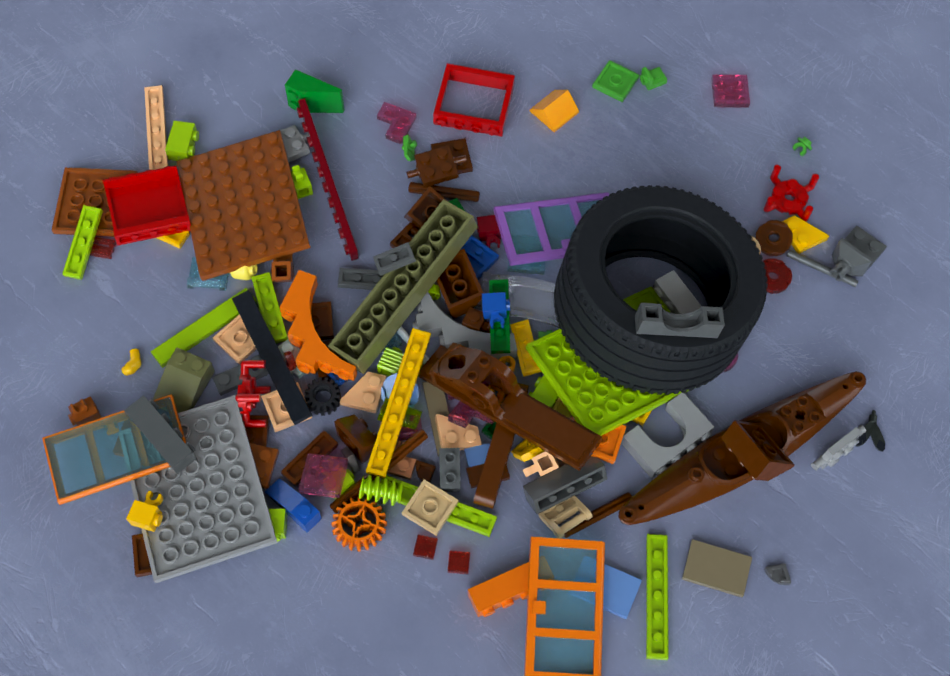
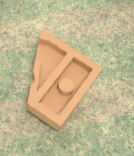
M367 372L340 399V405L377 413L381 400V387L387 376Z
M436 414L435 421L441 448H460V450L482 445L477 426Z

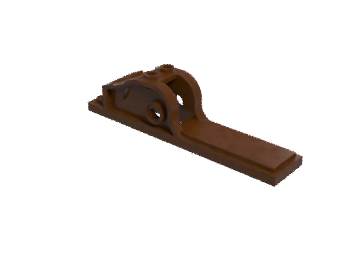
M454 342L448 349L440 345L420 369L418 377L578 471L582 469L602 442V436L528 395L519 386L515 374L506 364L482 350L471 349ZM455 365H457V366L460 367L461 369H453V368H454ZM483 381L491 386L498 387L507 394V397L501 404H499L497 396L482 383Z

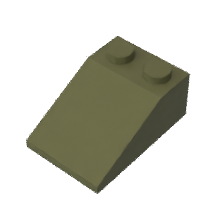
M176 348L166 364L153 400L172 394L178 413L193 409L215 372L212 363L180 348ZM167 407L161 409L169 413Z

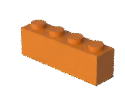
M544 555L540 556L538 579L554 580L555 577ZM529 562L468 589V597L478 617L482 615L484 617L490 616L499 607L507 608L513 605L514 601L519 598L522 600L528 598ZM538 588V589H537V590L540 589L541 591L547 590V589H543V588Z

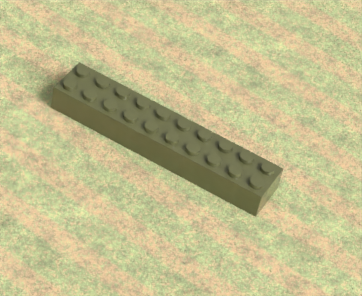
M443 199L409 242L416 262L383 275L328 345L331 352L342 360L356 366L357 371L364 375L477 229L474 216Z

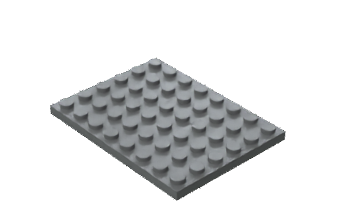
M235 395L178 413L186 442L189 441L196 450L193 452L197 458L179 474H176L169 467L130 481L134 499L137 501L145 502L148 491L153 493L152 500L157 499L158 494L163 496V502L157 506L163 515L160 526L156 527L155 532L142 529L155 583L278 543ZM131 428L119 432L128 473L142 468L149 469L151 465L165 461L142 433L150 466L141 467L140 461L142 458L139 460Z

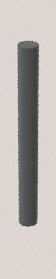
M789 250L787 257L831 276L830 270L832 268ZM847 275L842 280V282L856 287L858 284V280Z

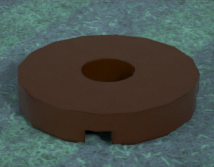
M770 220L759 226L756 232V240L759 242L763 254L779 256L790 249L793 233L786 223L779 220ZM776 234L779 236V240L772 242L769 240V236Z

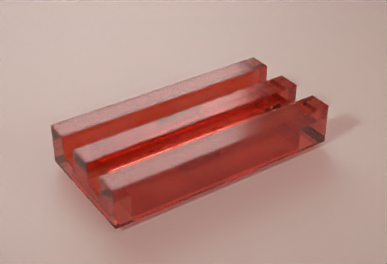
M95 237L93 243L109 245V247L93 244L90 256L111 259L114 246L116 247L117 244L116 241Z

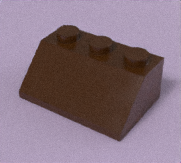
M461 249L437 279L453 319L466 314L469 307L474 308L482 299L483 293L465 249Z
M734 420L721 437L726 443V448L735 454L737 461L745 466L749 471V476L754 480L769 481L793 468L795 465L760 424Z

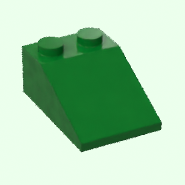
M296 69L285 83L288 106L293 110H297L296 108L299 107L298 100L305 98L310 113H343L345 111L342 89Z

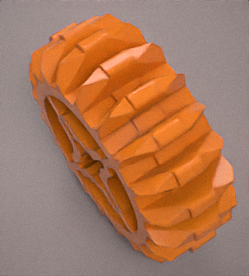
M358 496L355 502L353 498H350L349 504L343 501L344 508H336L339 514H333V519L336 521L331 522L332 527H334L332 530L333 535H337L336 541H342V547H346L349 544V550L351 551L355 546H357L358 552L361 551L362 546L369 550L370 543L376 547L375 539L382 541L381 534L386 533L384 528L387 526V521L384 520L386 514L381 513L382 507H376L377 502L374 500L370 503L367 497L362 501ZM354 511H358L356 515H349ZM367 512L375 517L376 525L366 519ZM362 520L363 525L356 527V522L358 523V521ZM343 523L352 528V536L343 530ZM362 533H370L369 535L360 538Z

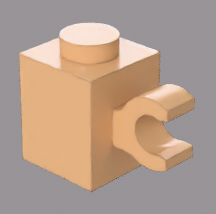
M545 451L533 457L534 464L523 469L526 477L536 472H539L540 476H544L560 468L556 457Z

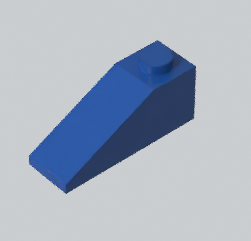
M280 478L265 491L281 509H286L287 514L306 533L322 519L317 508Z

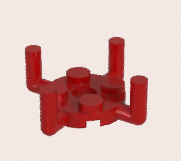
M775 165L770 176V180L775 187L772 190L771 196L767 198L763 208L764 212L768 213L776 209L781 213H789V215L798 214L802 220L808 221L813 207L809 205L805 211L803 210L809 199L807 192L815 188L819 175L813 174L809 184L805 186L799 184L795 179L781 182L778 178L781 166ZM785 195L792 196L794 200H787Z
M243 360L239 380L243 381L242 385H238L235 399L238 402V407L243 408L240 413L242 414L245 428H263L267 426V421L250 420V413L253 408H256L257 402H260V394L270 393L271 386H256V378L251 377L249 368H265V360Z

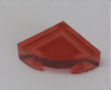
M291 351L284 352L283 355L289 370L296 369V361Z

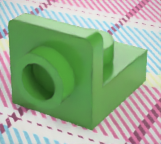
M646 67L642 68L640 81L646 86L648 91L667 84V78L660 67L649 71Z

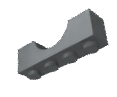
M640 303L635 314L636 334L718 338L725 326L722 307L702 306L690 313L673 314L665 311L661 304Z

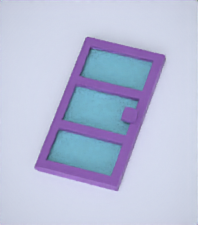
M609 193L495 206L493 210L510 266L563 259L572 233L579 220L593 204H596L597 201L602 200L605 196L609 197Z

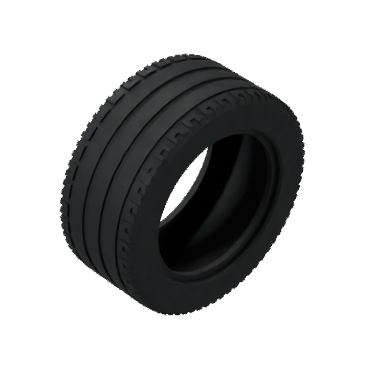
M652 185L647 187L639 186L638 188L635 186L631 189L625 188L623 191L618 190L616 193H611L609 197L605 196L602 200L593 204L579 220L570 238L554 289L555 315L557 316L556 320L559 322V329L562 330V335L566 337L565 341L570 344L571 350L574 349L575 355L579 356L582 362L587 363V367H591L595 373L601 374V377L608 378V381L616 382L618 386L623 385V388H632L633 391L640 390L641 393H657V395L665 393L669 395L672 392L674 394H678L680 391L684 393L687 390H693L695 387L699 388L702 385H706L709 381L711 382L730 365L756 325L763 310L768 287L766 283L767 276H765L767 272L764 269L765 263L762 262L763 257L759 254L760 250L756 248L755 241H752L751 235L747 234V230L742 228V224L737 222L735 217H731L729 212H725L722 210V207L716 206V203L709 202L707 198L703 199L698 194H692L693 192H685L683 189L677 190L674 187L668 188V186L660 187V185L652 187ZM632 257L653 258L675 266L697 284L705 297L708 307H722L724 328L718 338L636 334L635 314L637 311L617 294L608 278L606 267L616 261Z

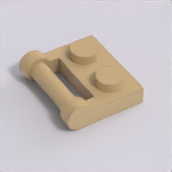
M575 495L538 514L539 518L554 533L556 538L560 539L564 537L566 532L584 520L588 521L593 517L590 510ZM578 511L580 512V514H578L562 526H558L560 523H562Z

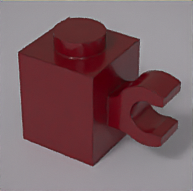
M495 215L477 217L476 224L479 241H486V246L489 248L490 244L494 242L497 244V248H500L501 234Z

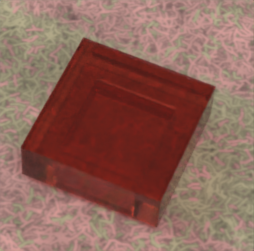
M418 535L413 556L434 560L438 539Z
M450 551L448 573L468 574L470 552Z

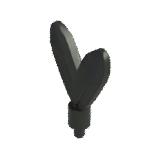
M872 410V414L869 415V421L864 426L866 432L858 438L859 443L856 446H862L871 436L875 447L883 452L885 441L877 425L876 411Z

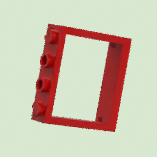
M447 63L433 113V124L502 137L514 90L515 75ZM449 80L506 90L499 121L441 111Z

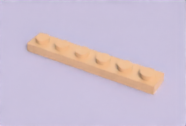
M162 85L144 87L149 170L168 166V157L165 151L167 138Z

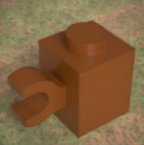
M91 396L68 406L71 412L68 417L73 426L76 424L79 426L102 418Z

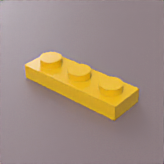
M529 320L510 324L517 346V355L523 377L542 372L526 350V345L534 341Z

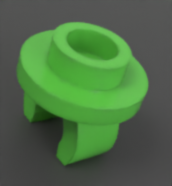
M798 137L797 140L799 142L793 146L794 151L798 147L803 148L800 152L801 156L806 154L807 149L812 150L810 146L812 142L806 137Z

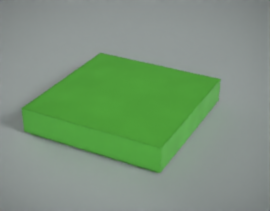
M609 60L594 81L592 88L623 102L639 79V74Z

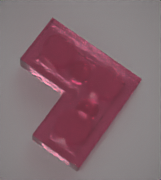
M386 102L383 103L377 114L378 120L391 124L385 134L386 139L401 145L403 143V136L408 134L417 118L416 113Z
M461 401L448 415L449 422L466 428L474 417L490 424L494 423L493 420Z

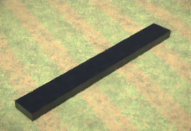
M247 290L232 298L261 359L265 360V367L294 425L313 416L251 292Z

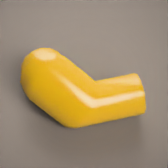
M131 349L129 351L130 360L121 369L124 375H132L141 367L139 349Z

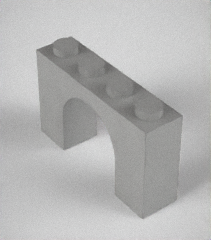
M680 393L668 402L665 409L682 430L683 440L679 444L672 447L657 445L639 425L623 436L621 444L651 479L661 474L686 452L688 453L697 447L698 443L712 437L711 433L714 426L685 393Z

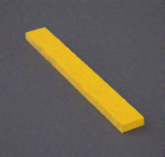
M412 328L366 468L367 474L386 478L431 338V333Z

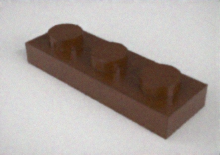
M323 430L281 470V474L296 487L306 474H310L338 447V442Z

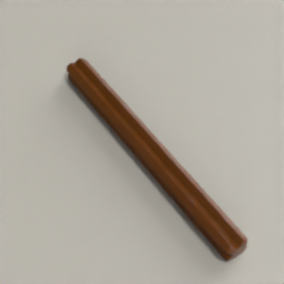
M423 429L417 431L394 451L388 471L428 438L427 433ZM371 475L372 481H374L377 476ZM362 478L330 504V508L334 513H338L337 507L344 508L343 501L349 504L350 498L355 499L359 496Z

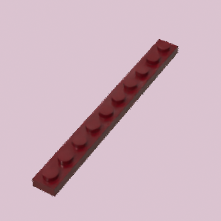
M305 98L298 100L299 107L296 108L299 118H303L304 122H301L304 133L307 132L309 136L306 137L309 148L313 147L314 152L311 153L314 163L318 162L319 165L317 167L319 178L323 177L324 179L322 186L324 192L329 194L327 201L329 207L334 209L335 213H332L335 224L339 223V237L345 241V244H343L345 254L350 255L351 261L358 259V250Z

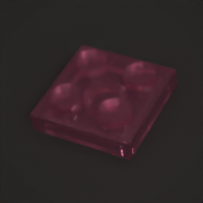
M712 75L714 107L749 108L750 97L747 75Z
M308 454L298 489L300 494L340 498L348 459Z

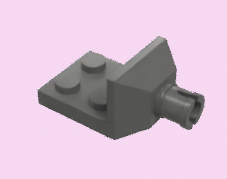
M856 225L845 239L841 238L832 253L835 267L830 270L831 277L834 278L838 273L839 275L835 280L842 281L846 274L850 276H863L885 251L887 246Z

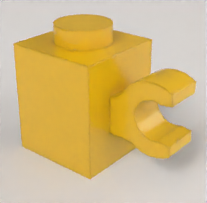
M148 491L145 502L134 500L126 520L132 526L155 532L156 527L160 526L163 519L162 512L157 507L163 502L162 494H158L157 499L152 500L153 493Z

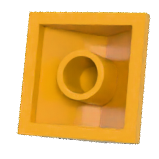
M554 90L533 106L530 112L549 129L556 132L576 116L579 110L569 90Z

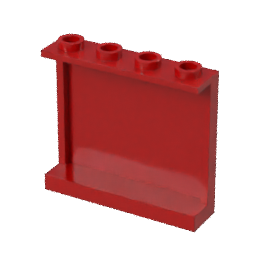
M166 166L161 169L147 170L135 174L130 173L125 176L110 177L102 180L117 246L190 231L191 224L187 215L188 212L177 166Z

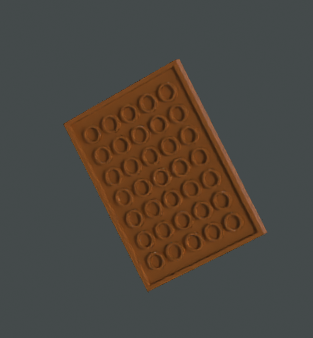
M280 130L176 161L188 212L187 215L191 224L190 231L199 276L202 281L236 271L243 266L250 267L311 248Z

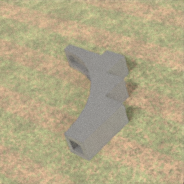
M428 292L419 302L420 304L417 305L418 314H415L416 321L412 322L413 328L429 332L431 337L439 336V343L448 349L454 342L464 347L482 350L498 360L502 356L517 358V346L513 333H510L511 353L491 354L490 333L472 330L453 321L440 310Z

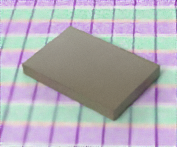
M692 539L682 580L743 597L752 557Z

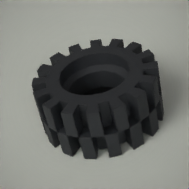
M322 377L318 378V382L314 379L312 380V385L309 383L307 385L308 389H305L307 405L310 411H314L316 415L321 413V416H325L326 412L330 415L332 410L335 412L337 410L336 407L340 406L341 393L337 383L335 384L334 380L331 379L329 381L326 377L325 380H322ZM328 391L331 397L327 402L321 403L316 400L317 393Z

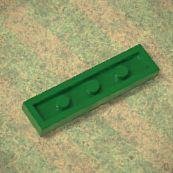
M508 279L489 280V293L505 292L506 299H509ZM507 311V318H504V328H501V323L498 321L494 323V329L490 327L491 354L511 353L509 311Z

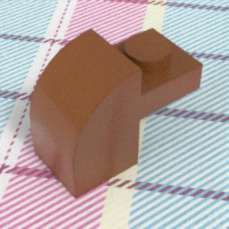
M293 253L273 259V262H271L272 281L293 282Z

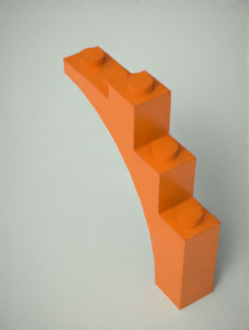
M298 270L280 306L282 317L287 321H293L287 333L289 342L296 347L302 346L296 358L297 368L306 374H309V372L316 374L318 368H320L324 373H333L343 380L350 379L355 381L357 376L356 366L332 353L321 341L314 328L311 310L313 297L318 286L317 277Z

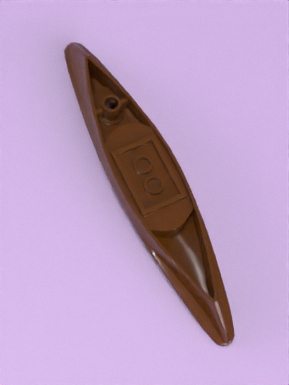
M857 371L844 374L782 399L739 421L760 424L782 451L789 456L819 432L855 398L865 386L866 377L863 373ZM730 426L689 451L636 493L619 510L618 517L620 521L626 525H634L659 519L713 500L754 480L749 476V471L745 466L737 461L735 454L726 448V443L721 439Z

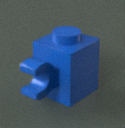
M505 292L482 293L483 318L490 319L491 329H494V323L497 321L501 323V328H504V318H507V311H510V299H506Z

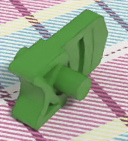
M409 135L403 136L402 150H404V156L407 161L411 162L415 160L414 155L417 142L412 140Z

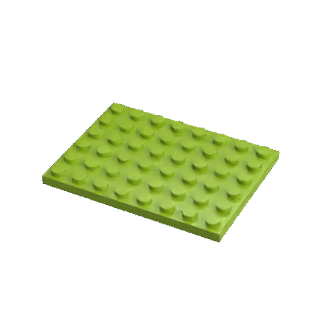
M651 286L623 299L636 311L640 303L661 304L665 311L671 313ZM561 329L526 345V350L576 422L600 436L659 407L682 393L681 391L678 394L672 392L669 395L665 393L657 395V393L649 394L648 392L641 393L640 390L633 391L632 388L626 389L623 388V385L618 386L616 382L608 381V378L601 377V374L598 372L595 373L591 367L586 366L587 363L582 362L580 357L575 355L574 349L571 350L570 344L565 341L566 337L562 335Z

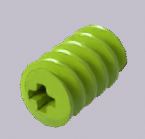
M371 474L366 479H364L363 475L359 499H362L366 494L368 501L374 496L375 502H378L382 497L383 504H386L390 499L391 506H394L397 501L400 502L404 482L401 481L396 486V480H392L389 485L387 478H384L382 483H380L379 476L372 481Z

